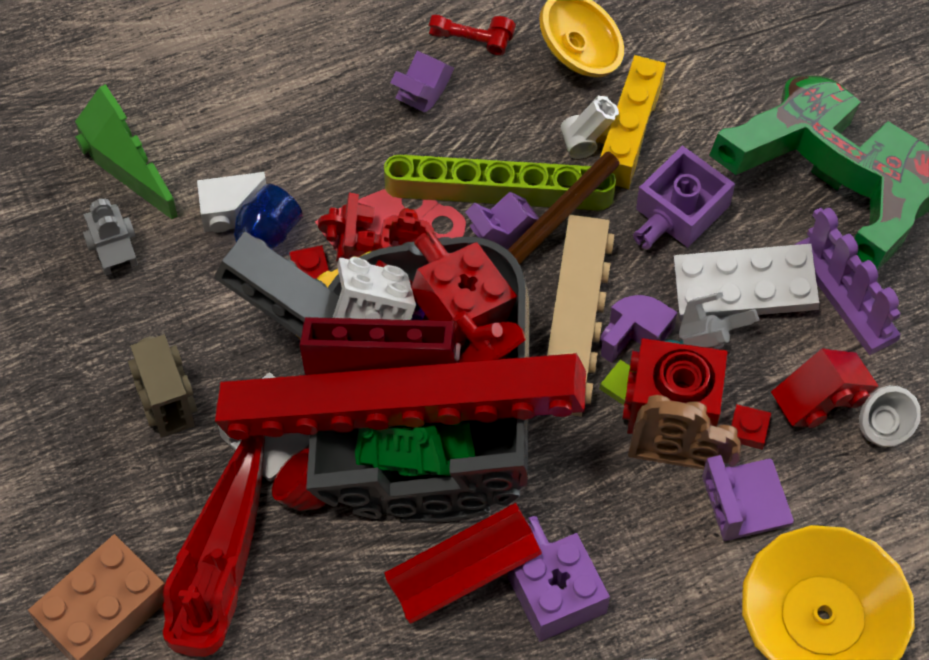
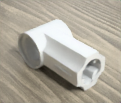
M598 95L580 115L571 116L562 122L561 132L571 158L582 159L595 153L597 150L596 139L619 115L617 106L608 97Z

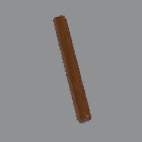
M605 152L508 249L519 265L619 166V160L611 152Z

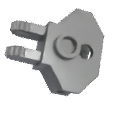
M106 198L91 202L89 207L91 212L83 214L88 230L84 231L83 235L89 252L96 250L105 276L112 274L110 266L129 261L131 267L138 265L130 238L135 237L130 218L123 219L116 204L111 205L110 201Z

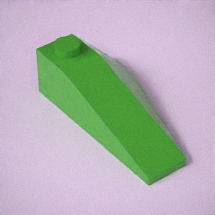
M106 84L99 87L75 121L79 135L75 136V140L83 154L89 152L97 165L170 219L178 217L174 198L152 162L146 165L148 158L137 135L132 137L131 131L125 122L127 117Z

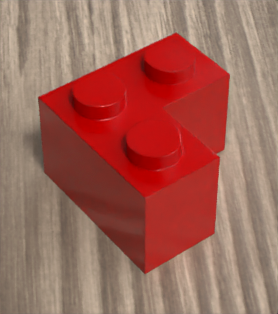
M822 348L774 388L771 393L792 426L814 428L827 419L826 414L834 407L857 408L862 406L870 396L869 394L879 386L856 352Z

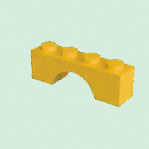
M634 55L617 105L619 115L611 123L601 153L602 156L605 152L609 151L620 162L619 166L613 171L616 178L615 186L625 189L630 188L646 127L652 111H655L663 86L666 67L664 62Z

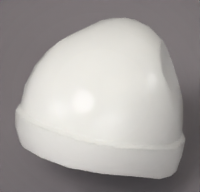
M891 385L881 387L868 397L861 408L859 415L860 430L868 441L877 446H898L907 441L916 431L921 418L920 405L917 398L903 387Z

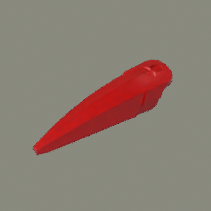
M265 435L249 436V438L240 442L176 556L177 562L164 586V603L162 605L165 615L162 631L167 646L174 652L188 656L206 657L214 654L223 645L237 607L238 591L253 538L262 482Z

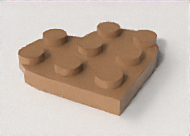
M653 395L648 398V403L642 406L637 413L628 457L704 470L707 458L721 455L724 464L728 463L731 467H734L740 461L741 441L737 438L738 430L730 425H719L717 427L710 425V418L706 415L707 407L700 402H688L685 404L670 401L667 397L661 395Z

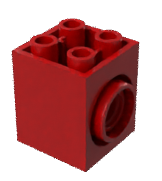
M642 338L640 351L632 350L622 416L623 420H629L627 434L633 433L638 411L648 403V398L653 395H661L667 397L670 401L685 404L688 402H700L707 407L706 415L710 418V425L717 427L721 412L728 351Z

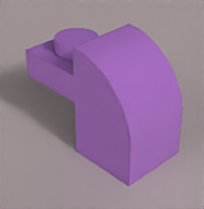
M417 51L407 74L396 71L391 80V84L400 87L395 98L422 112L430 110L443 93L454 67Z
M509 192L491 210L474 203L465 212L473 222L470 224L472 231L479 238L491 240L505 249H509L539 219L526 199L512 192Z
M634 295L619 300L611 307L609 325L600 337L602 341L601 356L613 363L631 339L641 344L642 338L665 341L675 328L678 312L649 296Z

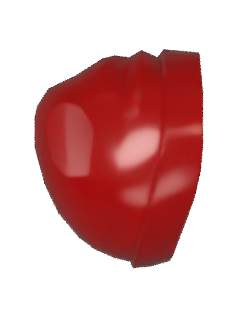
M309 448L299 451L283 464L275 476L272 486V496L276 501L298 511L317 510L326 504L306 489Z

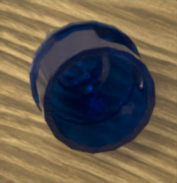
M265 184L249 202H246L241 207L235 221V241L237 242L242 234L247 232L251 236L264 241L270 249L274 248L286 240L287 235L303 218L302 210L287 191L274 184Z

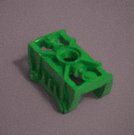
M460 421V423L455 425H446L441 422L425 423L421 427L397 425L388 426L384 430L359 428L355 450L357 465H372L374 468L398 471V474L405 476H451L450 459L475 457L468 421Z

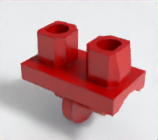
M349 192L347 204L342 206L340 216L339 209L330 208L329 214L323 215L318 219V229L327 234V241H336L338 235L336 261L339 258L348 259L350 255L361 256L367 253L356 248L358 237L356 227L370 229L374 219L375 208L358 203L359 194Z

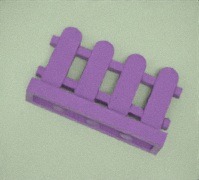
M831 208L815 210L812 216L816 221L814 227L808 229L807 235L809 237L795 245L811 244L817 285L870 356L897 342L900 338V332L892 323L901 314L897 309L899 305L898 297L892 288L882 289L878 284V271L875 265L870 260L862 262L857 256L858 245L851 234L842 236L838 231V218Z

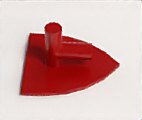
M462 311L454 317L455 323L471 342L457 363L498 360L526 340L523 329L516 323L499 322L477 327L466 311Z

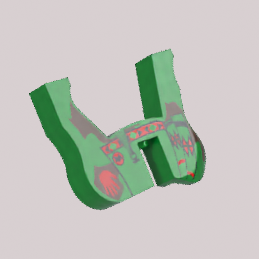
M821 76L792 77L786 82L783 89L781 105L755 115L743 125L723 128L718 132L709 156L737 175L796 149L814 165L811 173L837 191L841 185H844L861 195L869 197V226H863L856 233L854 239L858 245L857 256L862 262L870 260L878 271L903 245L914 225V220L929 212V146L889 121L861 147L857 146L841 135V133L851 124L861 102L840 83Z

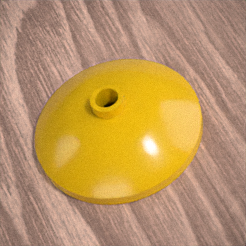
M592 0L546 1L540 12V28L547 47L558 61L570 70L589 77H604L619 67L624 56L623 39L614 20L600 5Z

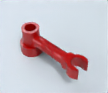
M431 15L428 25L431 27L429 34L435 37H449L451 35L488 43L486 49L494 55L505 54L508 41L513 38L516 28L515 22L504 16L493 17L488 30L453 23L452 20L440 15Z

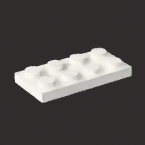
M811 244L674 255L680 321L683 319L687 302L718 292H722L723 296L721 298L702 303L706 316L715 315L721 318L756 309L758 315L819 310V297Z

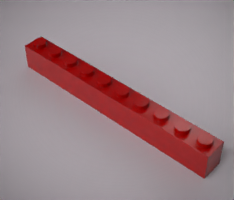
M577 353L225 381L220 382L215 422L228 437L244 440L249 438V436L257 435L268 437H281L285 433L314 435L318 431L327 430L337 432H350L355 428L384 430L388 426L405 425L408 427H421L425 423L439 422L446 425H455L460 423V421L478 420L481 422H493L497 418L509 417L527 420L537 415L567 417L572 413L584 412L586 370Z

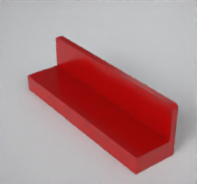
M514 503L384 572L387 583L400 601L408 623L411 624L542 554V551L517 503Z

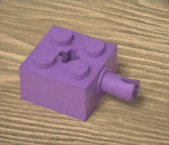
M682 145L639 187L636 210L649 220L634 232V240L638 245L645 240L646 242L642 245V248L649 249L664 232H667L688 248L730 206L735 183Z
M532 516L529 517V526L542 554L509 571L508 579L539 642L606 614L610 596L578 534L575 533L554 543H549L539 524L538 518Z

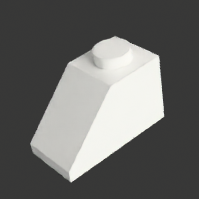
M259 172L197 180L204 232H225L229 229L239 228L268 196L265 173Z

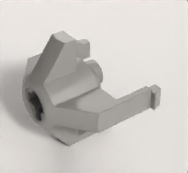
M722 292L692 299L687 302L680 326V343L721 349L724 343H728L730 340V330L752 325L754 322L759 321L757 311L752 309L721 318L715 315L706 316L702 303L721 298L723 296Z

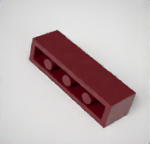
M305 317L300 340L305 375L455 363L456 340L454 321Z

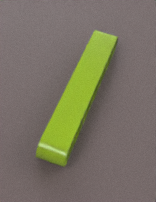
M394 155L389 157L384 164L385 190L389 195L396 198L497 204L509 192L525 198L530 206L551 207L569 189L562 186L571 187L591 166ZM612 172L597 187L604 190L595 189L576 209L604 210L610 207L614 199L616 185L614 173Z

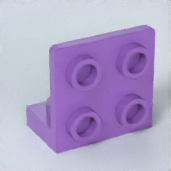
M721 455L707 458L702 478L723 541L792 526L794 520L772 459L734 467H725Z

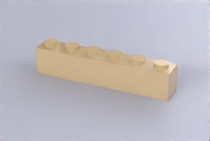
M569 215L547 356L577 353L586 370L585 404H591L593 383H587L588 373L595 374L598 353L591 352L592 342L599 343L602 322H596L595 320L597 312L604 313L606 292H600L601 283H608L611 263L604 262L605 254H612L615 234L608 233L610 220ZM582 412L572 413L571 415L582 417Z

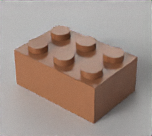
M114 534L30 607L28 612L37 628L69 660H103L162 607L165 583Z

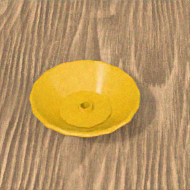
M810 525L780 534L756 554L743 581L742 616L755 647L768 660H900L915 629L914 595L900 565L875 541L843 527ZM825 611L829 614L830 618L822 619L817 612Z

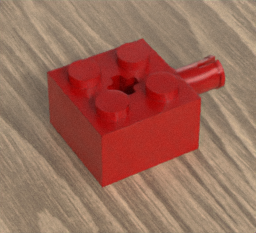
M429 230L427 235L424 232L415 240L414 245L420 250L429 264L417 269L411 288L415 301L430 321H454V317L462 311H466L477 327L508 320L518 296L478 242L453 253H448L432 230ZM454 321L456 343H460L468 338Z

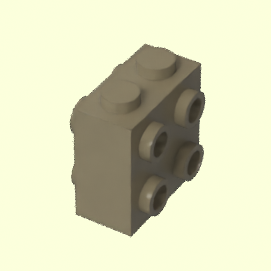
M165 334L158 337H146L138 343L130 345L134 359L129 360L128 364L149 427L157 426L161 438L194 427L192 413L198 410L188 376L185 375L182 367L183 364L177 346L169 347Z

